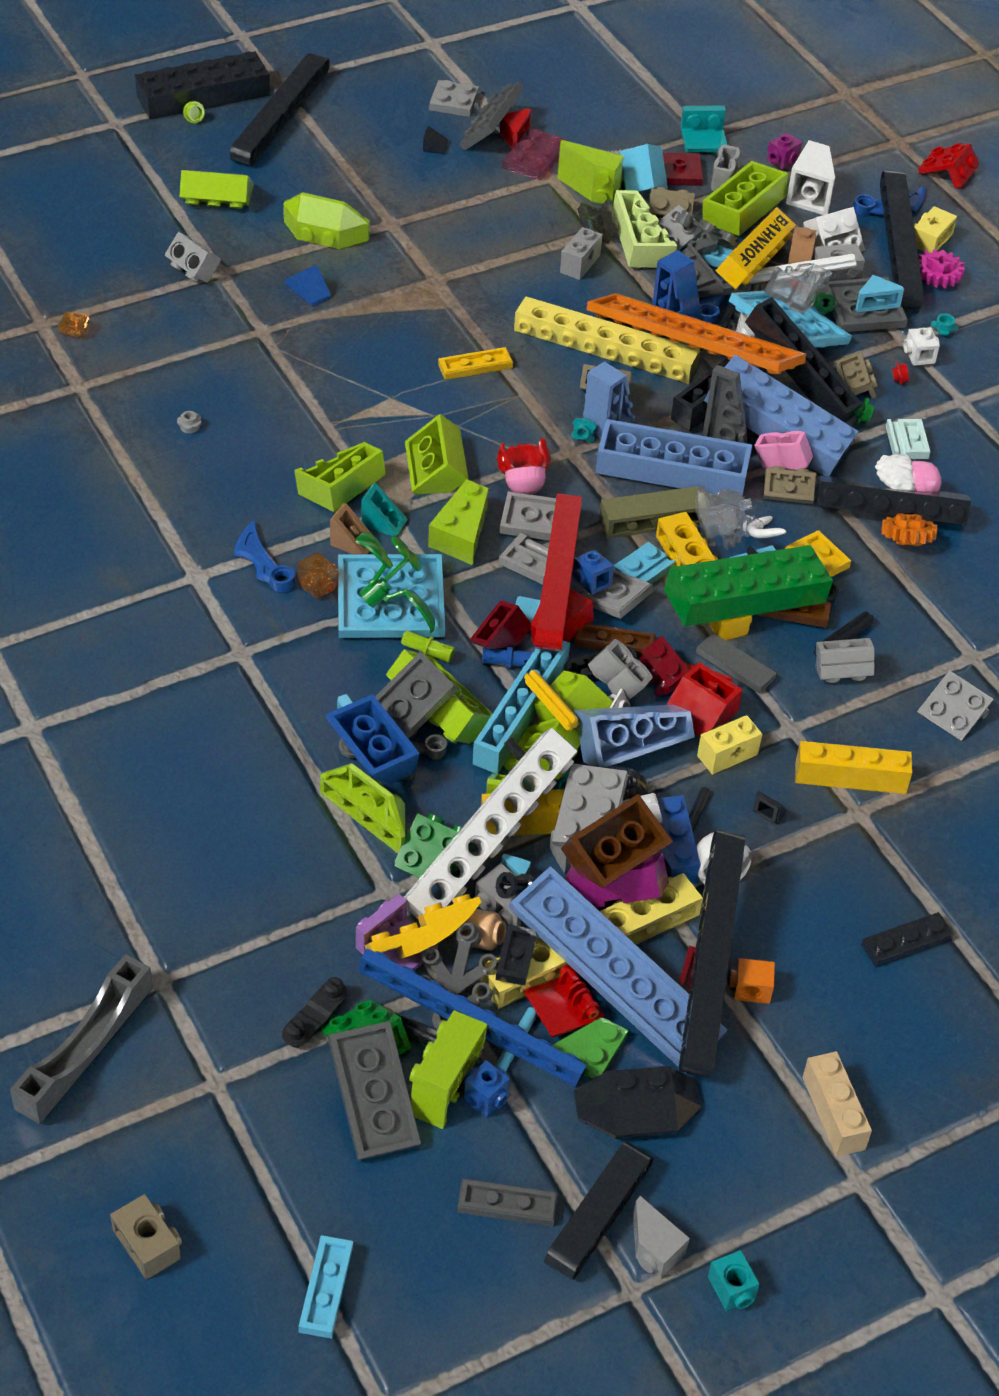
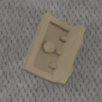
M664 187L651 188L649 212L658 218H663L680 205L684 210L692 214L695 193H690L688 190L671 191Z

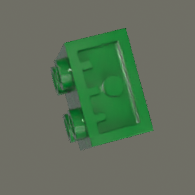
M372 1000L360 1002L355 1006V1009L343 1016L333 1018L329 1024L321 1028L322 1034L328 1038L331 1034L390 1021L398 1055L411 1049L401 1017Z

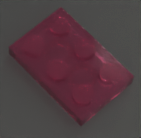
M530 128L502 162V168L541 181L559 159L561 140H568Z

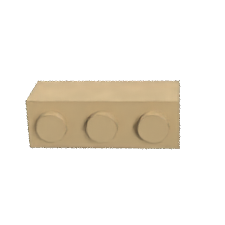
M837 1051L809 1057L802 1078L836 1157L866 1150L872 1130Z

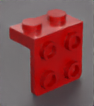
M957 143L947 148L940 146L934 148L930 155L923 160L918 168V172L923 174L948 169L954 188H959L966 183L979 166L978 158L974 154L971 143L963 145L962 143Z

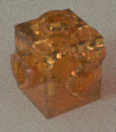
M320 551L298 562V579L300 584L315 599L338 588V569Z

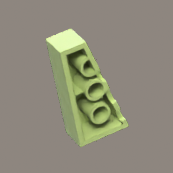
M616 190L612 215L628 266L634 268H657L658 260L677 250L676 243L669 240V233L666 229H661L658 224V218L649 212L650 207L638 191Z

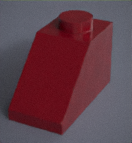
M500 600L469 640L473 644L488 649L518 646L531 629V622L518 605Z

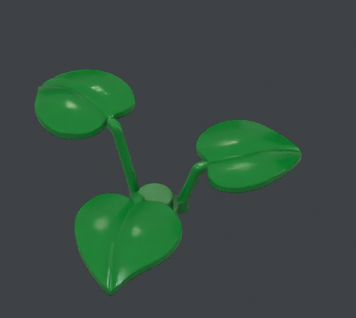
M362 532L357 537L355 543L366 547L383 563L374 578L360 591L364 601L374 608L382 600L387 603L393 598L405 595L422 614L431 634L435 629V617L429 606L414 591L411 592L408 589H404L392 594L389 593L392 587L388 581L407 562L416 571L422 570V564L418 557L409 550L408 546L400 538L393 535L391 541L404 559L385 578H380L385 569H391L393 564L380 542L370 532Z

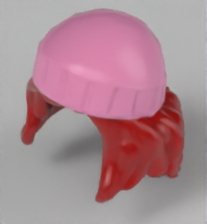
M544 438L540 439L538 446L530 443L524 445L518 443L517 447L512 445L506 450L505 443L500 445L496 458L498 469L506 476V483L512 492L535 495L542 489L546 480L545 470L549 468L551 461L550 449L547 447L546 439Z

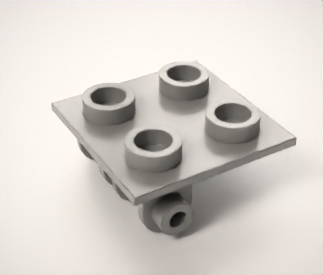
M680 205L660 219L658 223L661 229H666L669 233L668 238L676 243L678 251L692 240L696 241L699 239L704 229L695 224L690 229L675 221L678 214L684 210Z
M949 670L917 713L962 741L979 718H985L990 711L988 707L994 699Z

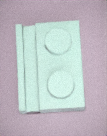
M887 419L886 430L893 455H908L910 459H929L930 448L922 419H898L897 422H891V419Z

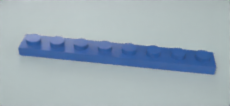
M367 948L361 957L358 972L446 1019H449L453 1010L488 1024L485 1040L576 1087L586 1064L580 1062L575 1055L559 1051L550 1042L529 1035L522 1027L499 1019L494 1012L487 1009L483 1010L471 1004L462 995H454L445 990L438 982L426 980L417 975L410 967L396 964L381 952H374Z

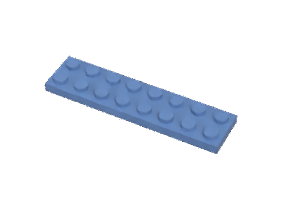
M550 866L512 900L508 908L530 929L535 930L537 935L679 1067L689 994ZM720 1024L718 1041L727 1031L722 1024Z

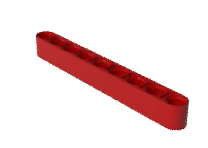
M557 493L534 648L562 650L582 496Z

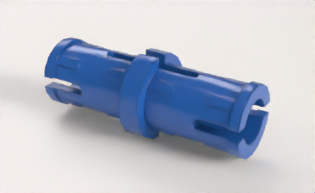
M483 647L482 664L506 665V668L510 669L511 666L524 667L533 652L513 650V647H507V650Z

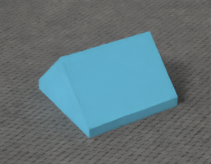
M645 144L619 152L620 155L624 156L622 173L625 190L638 191L642 194L650 193L651 188L664 187L668 189L662 146Z

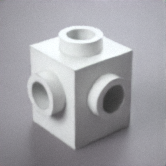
M932 328L909 329L903 347L904 352L908 353L912 364L923 365L936 362L940 345L937 336L935 337Z

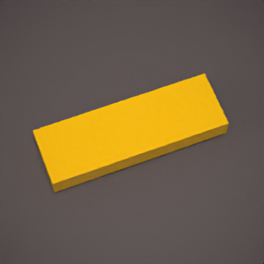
M503 347L438 358V366L444 379L448 380L512 369L513 361L507 348Z

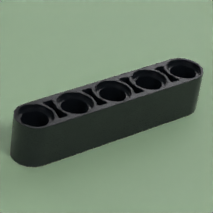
M624 1141L549 1248L544 1263L569 1279L574 1280L647 1175L654 1157L631 1143Z

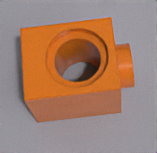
M739 958L736 970L731 969L729 987L734 988V1000L770 1004L774 989L775 962Z

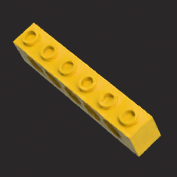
M687 512L658 518L656 538L670 561L672 559L675 561V566L718 560L716 555L711 553L706 539L702 538L695 521L690 519ZM752 615L710 622L708 624L714 634L726 641L748 635Z

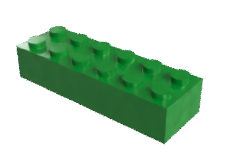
M806 545L670 567L664 592L683 626L686 627L826 603L833 580L812 546Z

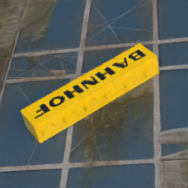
M776 207L728 255L715 271L735 289L741 283L746 286L793 236L791 230L796 224Z

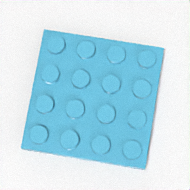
M786 289L732 293L729 302L736 306L735 309L737 311L750 315L756 305L773 297L814 347L824 348L825 346L849 344L852 335Z
M374 554L338 555L339 638L403 637L405 631H410L423 637H445L442 554H415L422 564V570L416 571L407 562L388 581L392 587V590L389 591L390 594L408 589L411 592L414 591L429 606L435 617V629L431 634L424 617L405 595L393 598L387 603L382 600L374 608L364 601L360 591L369 584L368 582L374 578L383 565ZM388 554L393 567L391 569L386 568L380 578H385L404 557L401 554Z

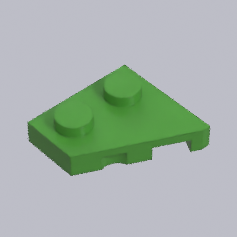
M601 1017L552 1046L563 1053L575 1055L580 1062L586 1064L582 1074L594 1079L608 1070L628 1037L629 1030Z

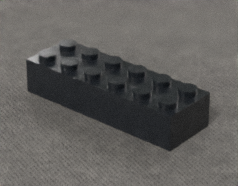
M256 51L234 56L228 55L213 60L207 59L198 63H186L182 66L166 67L156 71H145L135 75L137 98L149 120L183 113L185 105L191 101L199 102L205 109L270 96V75Z

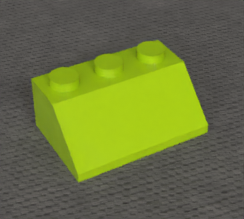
M181 170L179 197L185 201V204L199 205V202H207V206L221 207V204H229L230 208L243 209V205L249 206L253 181L248 175Z
M441 414L405 441L411 490L415 495L451 493L461 486L466 479L468 480L460 428Z

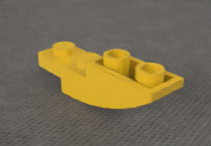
M466 894L453 898V905L442 907L441 902L424 907L425 913L417 916L420 928H418L416 922L400 927L401 933L390 936L388 931L371 936L372 942L366 944L365 948L381 953L397 948L400 959L419 953L437 944L458 929L481 903L480 897L471 899L470 895Z

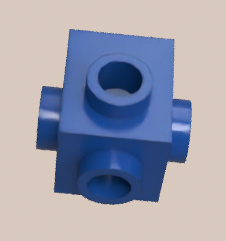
M592 550L574 558L573 580L591 595L612 586L614 565L596 550Z
M486 1060L478 1068L473 1067L467 1073L464 1079V1100L488 1118L508 1100L510 1095L508 1093L510 1078H508L502 1068L494 1067Z

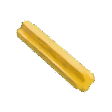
M535 670L526 673L524 676L526 679L525 683L562 726L568 731L577 728L579 725L577 716Z

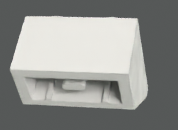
M854 207L803 222L804 227L817 230L814 247L858 244L860 251L865 250Z

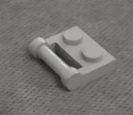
M520 533L499 556V564L543 585L548 547L529 539L528 535Z

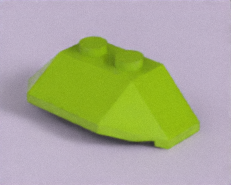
M302 192L283 203L284 222L297 240L336 249H342L369 240L370 220L362 217L358 211L346 202Z
M352 763L323 772L320 775V793L396 853H399L405 842V803L397 794H392L384 788L379 780L371 778Z

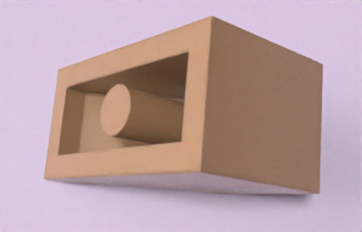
M807 227L794 228L788 264L811 261L817 230Z

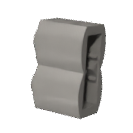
M722 145L719 148L713 167L712 191H715L737 173L740 155L739 147Z
M614 639L588 664L593 675L606 683L612 694L617 695L619 690L623 689L628 701L653 678L649 670L640 661L635 659L629 649L617 639Z

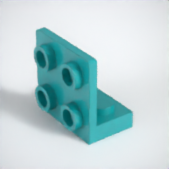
M725 105L683 106L680 129L686 152L718 153L722 145H727L723 129L726 112Z

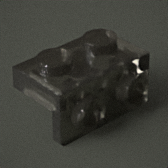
M606 200L601 209L585 203L580 204L577 210L582 226L602 234V242L609 244L619 231V224L611 201Z

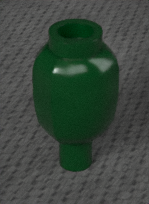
M821 292L815 295L813 308L817 312L824 315L835 308L836 299L832 294Z

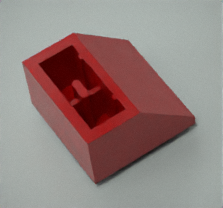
M699 662L682 677L666 705H676L691 711L694 734L701 737V734L724 725L739 711L743 689Z

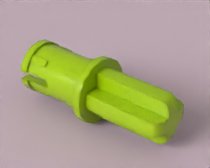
M405 631L401 640L404 646L421 651L424 655L438 658L446 663H450L455 651V647L434 640L432 636L428 639L410 631Z

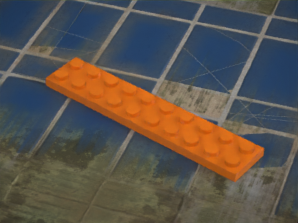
M617 293L587 302V310L596 313L597 317H609L614 319L616 323L630 324L634 329L649 330L652 335H664L670 337V340L674 342L689 343V347L704 348L710 354H722L727 356L729 360L736 354L757 368L767 369V372L771 374H780L784 370L794 369L795 366L804 364L806 360L805 353Z

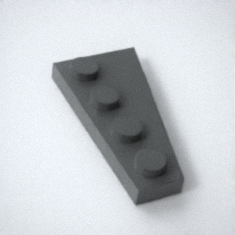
M716 365L713 369L703 436L748 444L740 373Z

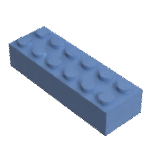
M735 354L725 368L740 373L746 428L759 436L770 432L782 434L790 431L805 432L813 454L808 467L823 476L829 477L859 431ZM709 392L704 400L706 403H708Z
M606 419L598 449L595 473L680 489L698 486L699 491L703 493L742 499L752 445Z

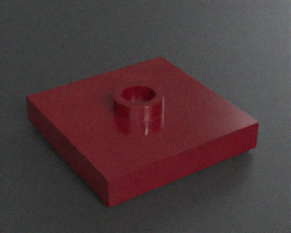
M662 152L667 185H702L703 176L700 153Z

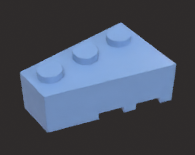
M605 361L592 368L587 374L583 418H588L595 422L596 429L593 435L600 440L606 419L632 423L636 420L635 415L631 413L633 404L628 400L630 390L627 375Z

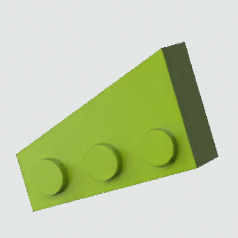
M366 442L338 452L337 457L329 461L318 460L316 461V466L304 471L302 467L294 470L298 494L333 512L386 475L383 450Z
M466 479L429 524L428 547L473 565L480 533L482 532L487 513L488 488Z

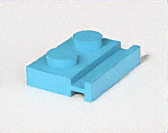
M647 542L615 564L613 570L653 584L666 575L670 567H675V561L673 559L670 561L664 552L650 542Z

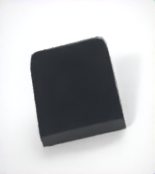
M427 126L423 137V151L444 154L448 139Z
M758 791L753 812L777 825L787 810L781 803Z

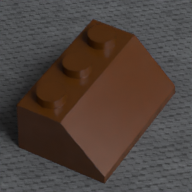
M637 794L571 836L561 847V850L577 873L603 889L670 845L673 841L641 796Z

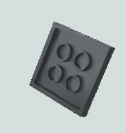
M880 277L890 281L889 277ZM870 278L823 282L822 291L832 294L836 299L835 308L831 311L837 326L846 332L906 327L908 319L901 305L899 308L856 312L859 291Z

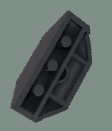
M670 1066L606 1071L574 1090L578 1121L584 1124L588 1123L596 1130L614 1139L677 1134L702 1108L696 1079Z

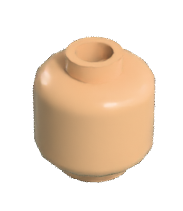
M476 909L465 921L474 923L481 932V942L475 948L493 950L503 943L507 928L500 914ZM472 930L465 931L463 936L470 935Z

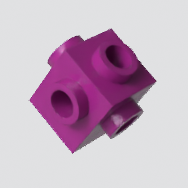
M787 132L773 139L768 145L767 161L782 170L794 164L800 156L802 141Z

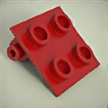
M565 965L560 969L561 975L559 978L523 990L552 1038L587 1026L601 1017L605 1019L598 1003L594 1001L589 989L586 988V984L570 965Z

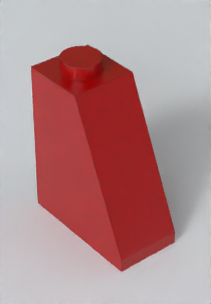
M571 588L563 641L566 642L571 640L581 627L584 629L585 624H589L594 620L593 601ZM539 607L531 623L532 644H535Z

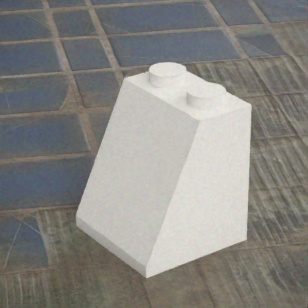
M810 140L807 142L792 167L786 204L821 215L829 213L835 181L829 146Z

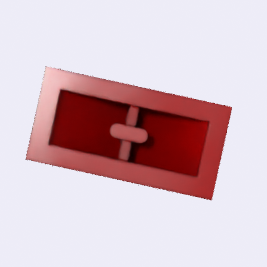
M531 109L506 113L500 121V134L513 150H517L530 129Z

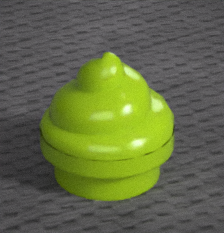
M191 101L185 105L183 114L188 122L198 123L204 118L205 110L199 102Z

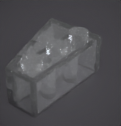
M814 263L798 264L796 269H793L792 266H786L785 270L776 267L764 293L790 305L789 308L795 312L805 313L813 306L817 295L824 292L832 272Z

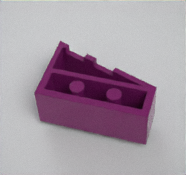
M657 852L603 889L577 873L573 866H571L564 877L590 903H595L596 908L605 907V901L622 898L623 903L660 898L669 883L663 852Z

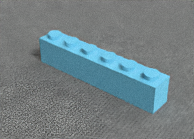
M563 641L561 651L538 648L534 650L476 738L473 747V765L495 774L499 773L511 754L504 743L510 737H513L518 743L537 714L534 703L538 700V697L525 683L526 679L524 676L526 673L535 670L550 686L563 672L564 666L568 662L569 642Z

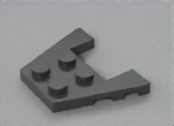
M708 231L703 232L697 241L692 240L688 243L687 248L681 252L694 261L699 298L731 295L737 292H751L750 282L746 286L741 283L735 289L725 279H719L701 257V255L717 250V242Z

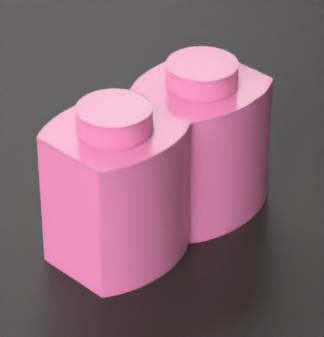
M790 431L783 434L778 432L765 433L759 436L754 445L764 470L772 466H781L791 470L805 469L813 458L807 436L803 431Z

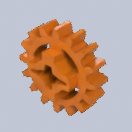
M900 513L893 516V518L886 517V519H883L881 534L885 535L886 538H893V541H896L899 545L921 546L926 542L932 543L933 540H936L937 525H934L932 521L926 522V520H922V516L918 514Z

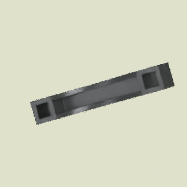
M127 954L120 959L106 976L92 1006L72 1034L53 1053L40 1062L31 1065L10 1089L14 1110L41 1124L152 990L153 984L151 968Z

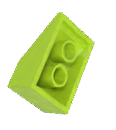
M561 140L558 179L590 201L612 207L616 190H620L624 156Z

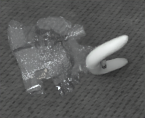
M703 486L697 488L695 509L700 521L701 536L706 539L708 546H716L715 536L721 535L725 550H727L730 546L735 547L736 543H741L743 535L746 537L751 535L754 538L761 539L786 533V530L782 528L763 529L764 525L772 521V516L755 518L754 516L746 515L744 510L752 509L751 499L744 500L739 491H733L728 488L726 490L720 489L717 494H712Z

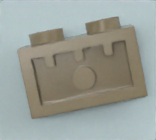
M861 351L834 361L839 377L855 395L869 390L872 399L877 397L874 389L878 388V384L874 374L870 375L871 372H874L869 358L864 360Z
M781 466L766 468L763 499L813 504L816 473H812L807 469L785 470Z

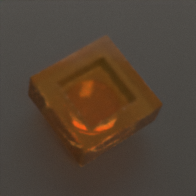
M66 311L58 325L59 333L82 337L89 324V315Z

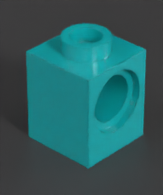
M737 1251L711 1262L708 1279L725 1311L735 1307L743 1309L751 1305L756 1298L759 1282L742 1251ZM728 1281H737L742 1286H733Z

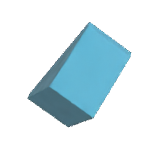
M872 275L859 291L855 310L859 313L899 308L904 288Z

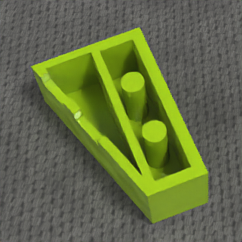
M453 1010L447 1021L442 1020L437 1030L436 1040L434 1042L430 1041L427 1044L422 1063H416L410 1074L409 1081L413 1082L410 1103L415 1118L441 1129L444 1128L447 1122L448 1104L450 1101L457 1102L460 1093L456 1091L477 1061L485 1044L488 1024Z

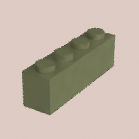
M698 486L602 499L599 518L608 539L657 532L658 518L687 512L690 519L695 521L697 526L704 525L706 504Z

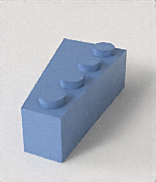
M676 705L574 710L579 722L577 728L583 762L594 767L605 768L695 737L691 711Z

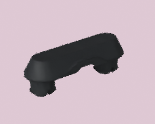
M330 977L309 999L305 1007L297 1012L282 1030V1038L288 1045L300 1047L314 1033L321 1030L333 1016L337 1007L347 996L346 986L340 978Z

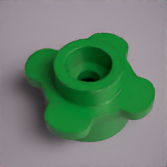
M869 398L864 400V403L854 414L857 417L856 425H859L860 421L867 423L872 416L874 406L868 403Z

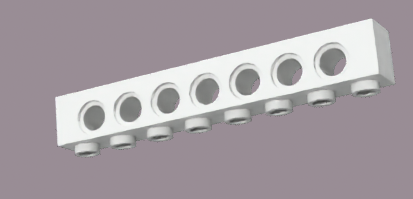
M553 728L544 732L404 896L407 900V910L418 919L417 916L425 913L424 907L440 902L442 907H447L453 898L462 896L467 890L464 885L470 878L475 880L485 869V866L482 865L488 857L492 859L502 849L503 845L500 842L506 835L511 837L521 826L518 822L524 814L530 815L539 804L536 799L541 793L546 795L555 786L556 781L554 778L559 772L564 774L574 763L571 758L577 750ZM541 758H544L549 763V771H545L541 767ZM523 779H527L531 783V792L523 788ZM505 800L513 803V813H509L505 809ZM487 821L495 824V835L488 832L486 828ZM469 842H473L477 845V856H473L469 852ZM452 863L456 864L460 869L459 878L452 876L450 873V865ZM433 885L438 886L442 891L440 900L432 896L431 888Z

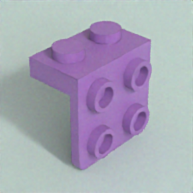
M398 894L393 899L385 901L378 911L369 918H363L356 927V949L360 953L364 954L366 951L365 945L372 942L371 936L387 931L390 936L401 933L400 927L413 924L407 919V900ZM435 944L431 947H435L438 949V944ZM397 948L382 952L396 964L410 967L413 970H416L424 963L422 960L423 951L403 959L399 958Z

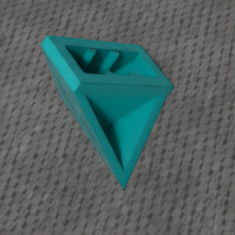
M374 483L362 499V523L369 529L390 536H397L408 519L383 490Z

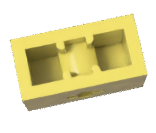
M935 206L928 213L925 212L921 220L913 224L917 249L932 253L933 249L937 251L953 235L957 216Z
M747 715L701 734L697 756L713 775L757 756L762 733Z

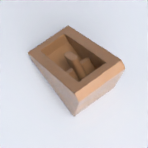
M347 503L342 504L330 519V546L353 555L368 554L370 550L359 543H355V541L362 532L370 531Z

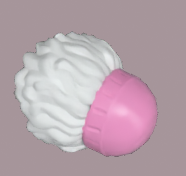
M894 454L890 456L883 455L877 461V465H875L880 480L891 489L921 492L940 491L942 483L941 474L938 468L930 462L912 461L908 455Z

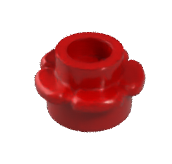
M898 362L896 367L892 368L894 382L899 381L900 385H902V383L909 382L906 363L899 364Z

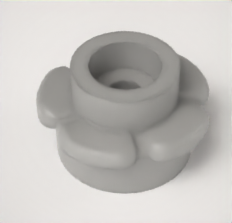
M186 411L177 419L180 429L185 433H194L199 430L201 425L200 415L193 411Z

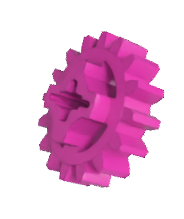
M933 249L932 253L925 251L924 255L920 254L918 257L921 279L926 280L927 285L932 283L936 288L940 285L946 288L947 284L953 287L955 282L960 283L965 270L963 268L964 262H959L960 257H952L953 253L947 254L945 250L937 252Z

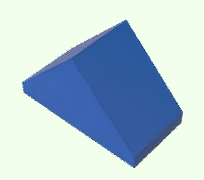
M317 264L285 279V284L312 307L331 298L329 289Z

